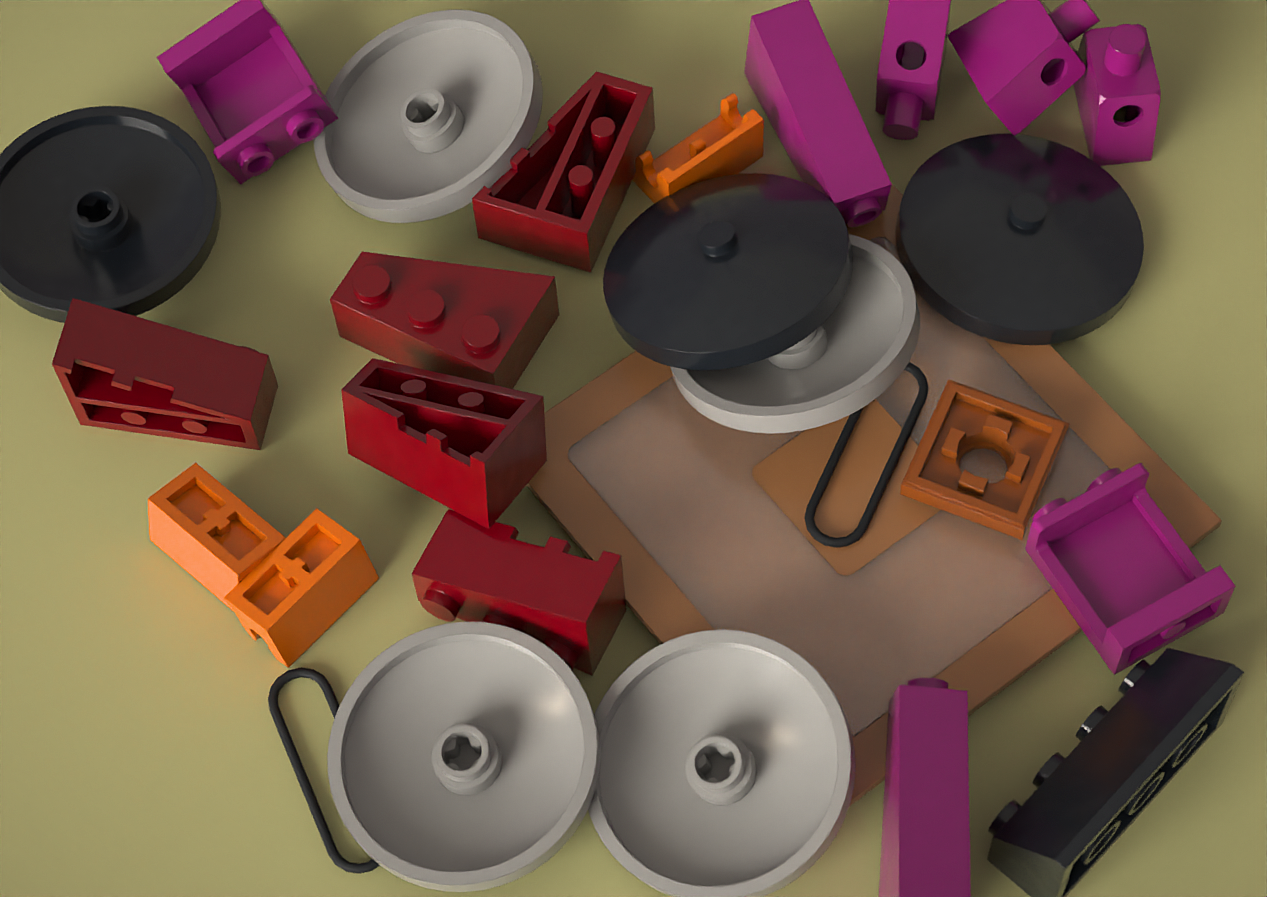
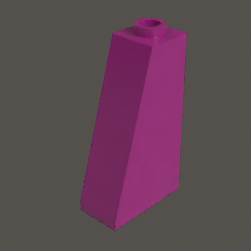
M798 0L752 15L744 73L803 183L814 187L827 196L838 208L845 224L847 223L849 227H859L875 220L886 209L892 183L810 1Z
M927 677L910 679L908 685L899 684L889 700L879 897H971L968 693L964 690L949 689V683L941 679Z

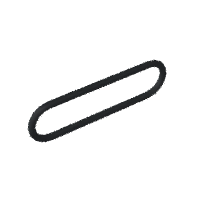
M910 362L904 370L911 373L918 381V396L857 528L846 537H829L817 528L814 515L863 408L849 415L810 498L804 516L806 528L815 540L825 546L838 548L853 544L860 540L871 522L927 399L929 387L926 376L919 367Z
M301 667L288 670L280 675L270 688L268 696L269 710L327 853L334 864L346 872L361 874L373 871L380 866L373 859L364 863H352L342 858L338 852L278 705L279 691L287 682L300 677L310 678L321 687L335 719L340 705L332 686L324 675L314 669Z

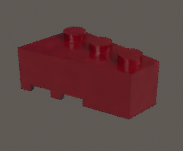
M597 71L547 121L548 129L527 150L522 147L510 159L512 168L501 176L489 189L484 186L472 198L479 239L586 272H592L636 173L635 159L646 151L655 130L653 88Z
M363 251L330 298L341 338L398 364L510 389L514 388L560 315L555 276Z
M72 298L52 361V366L80 425L261 450L278 388L272 364L267 354L260 353L249 347L236 346Z
M372 358L341 389L349 455L488 529L491 528L547 461L544 396Z
M447 509L411 573L417 598L421 606L433 616L448 622L455 621L457 617L466 622H485L516 629L545 644L572 671L575 668L593 676L626 612L621 555L603 550L598 561L568 554L571 545L566 540L550 536L545 547L517 540L519 532L516 527L495 522L488 529L456 511Z

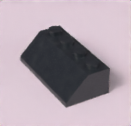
M1167 648L1152 665L1144 659L1141 660L1121 683L1118 691L1123 694L1122 698L1110 711L1100 705L1081 725L1076 733V737L1081 742L1066 758L1057 752L1042 766L1032 781L1037 790L1025 803L1020 805L1016 800H1012L996 816L988 829L993 838L987 860L1030 897H1066L1221 726L1244 672L1233 663L1172 648Z

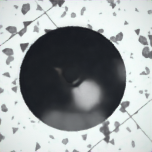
M96 106L72 110L47 119L24 132L0 154V289L8 298L27 311L61 323H65L72 298L133 316L145 313L169 300L181 291L202 268L212 251L219 231L221 219L220 195L211 165L203 150L186 131L175 123L148 111L123 106Z
M1011 133L980 135L961 140L941 149L928 158L911 177L905 188L896 222L898 256L919 295L934 310L959 327L979 336L1010 344L1048 345L1062 343L1089 334L1101 327L1122 308L1128 299L1143 260L1144 240L1140 219L1129 196L1120 184L1100 165L1076 150L1051 140L1029 135L1017 134L1013 136Z
M747 173L726 175L682 188L672 195L659 200L641 213L620 235L608 256L603 276V293L617 331L624 341L641 355L655 362L681 369H729L755 363L785 351L808 337L830 317L845 295L853 271L852 245L840 211L827 196L814 187L799 180L773 174Z

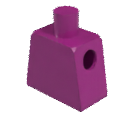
M889 0L877 73L875 111L885 115L882 131L890 138L913 140L918 137L920 121H929L935 118L948 40L951 0Z
M1006 0L953 30L947 36L985 103L1015 136L1084 75L1087 66L1075 49L1072 41L1100 22V19L1087 0H1067L1052 12L1042 0Z
M1121 24L1114 27L1090 29L1083 33L1078 53L1087 67L1084 75L1073 84L1089 158L1100 166L1151 161L1161 92L1147 30L1140 24ZM1126 106L1124 122H1118L1113 119L1115 112L1121 107Z

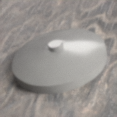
M443 10L405 20L382 32L364 45L334 78L325 97L338 119L325 127L314 139L316 160L322 175L337 195L349 207L366 217L390 223H412L452 213L470 204L472 198L484 186L489 189L501 176L512 168L510 159L522 147L526 149L536 130L542 108L543 88L538 66L517 33L504 22L488 14L470 10Z
M849 234L853 252L851 280L841 302L819 328L785 351L748 365L720 370H689L670 366L678 389L693 408L710 420L733 429L753 433L772 434L803 431L835 422L858 411L879 397L895 382L908 365L915 351L920 332V312L913 283L907 271L883 247L864 238Z
M456 622L430 627L405 637L379 654L357 676L345 694L333 721L327 755L328 778L335 806L344 825L363 850L381 867L405 881L428 889L446 892H470L494 888L515 881L547 862L566 844L582 822L591 804L600 771L601 751L597 722L588 697L570 667L554 651L530 635L513 628L485 622Z
M708 630L671 639L648 651L627 667L608 689L595 711L594 716L600 737L601 755L597 786L588 808L589 815L598 835L614 858L634 876L663 894L671 897H763L793 882L811 868L832 843L845 819L854 789L856 770L853 737L847 717L832 689L817 670L802 656L770 638L738 630Z

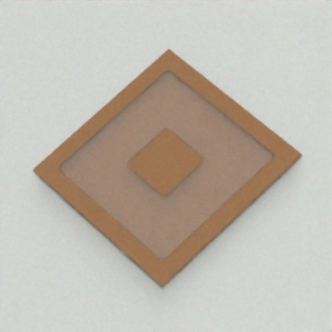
M892 184L886 209L875 220L859 227H849L846 223L848 234L864 238L883 247L899 262L900 259L896 246V222L903 194ZM915 288L914 291L920 312V332L915 351L909 362L919 367L926 376L929 387L927 399L867 530L860 540L853 544L838 548L821 544L811 536L806 528L804 519L810 498L849 415L820 427L789 433H753L733 429L710 420L693 408L678 389L670 366L655 362L637 351H634L544 413L547 461L526 485L588 559L598 561L603 550L621 555L626 605L660 645L671 639L701 631L738 630L770 638L790 648L812 665L839 700L852 733L856 770L854 789L849 806L885 780L888 704L899 684L908 685L910 679L922 677L944 680L949 683V689L967 691L968 716H970L1082 631L1025 550L1033 522L1032 519L1023 540L900 494L901 483L948 379L1070 423L1068 434L1033 516L1043 506L1055 499L1065 498L1068 502L1087 492L1088 486L1098 476L1110 469L1119 468L1123 472L1138 463H1142L1149 472L1145 486L1148 494L1189 549L1220 527L1222 522L1201 498L1050 344H1010L969 332L934 310L919 295ZM904 370L886 391L863 408L815 511V525L823 534L834 538L846 537L854 532L859 525L918 396V381L911 373ZM983 448L967 453L960 461L959 466L962 473L965 469L975 476L989 478L988 484L1005 478L1007 471L1006 463L999 454Z

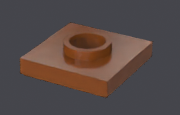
M948 379L901 483L900 494L1023 540L1068 434L1070 423ZM982 448L992 450L999 454L1006 463L1007 471L1005 478L988 484L989 478L975 476L965 469L962 473L959 467L960 461L972 450Z

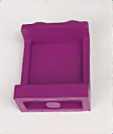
M239 0L157 56L165 73L184 93L215 147L213 154L240 185L251 177L266 172L276 160L301 143L315 139L325 127L338 119L279 20L262 0Z
M1138 463L1123 472L1119 468L1110 469L1098 476L1088 486L1087 492L1068 502L1065 498H1058L1043 506L1032 518L1033 522L1025 547L1029 556L1114 675L1223 614L1236 587L1220 565L1208 572L1204 570L1148 494L1145 486L1149 472L1142 463Z

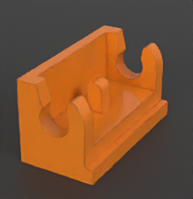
M731 93L721 100L720 115L671 149L654 160L649 150L636 157V173L633 182L655 204L664 197L670 196L692 184L716 177L739 174L763 157L764 119L754 109L744 114L742 118L737 108L739 103L737 95Z
M194 463L148 498L150 540L232 611L234 610L227 604L224 597L286 538L197 463Z
M316 508L237 584L224 599L234 610L248 634L255 641L262 637L275 658L289 668L379 579V576L361 540Z

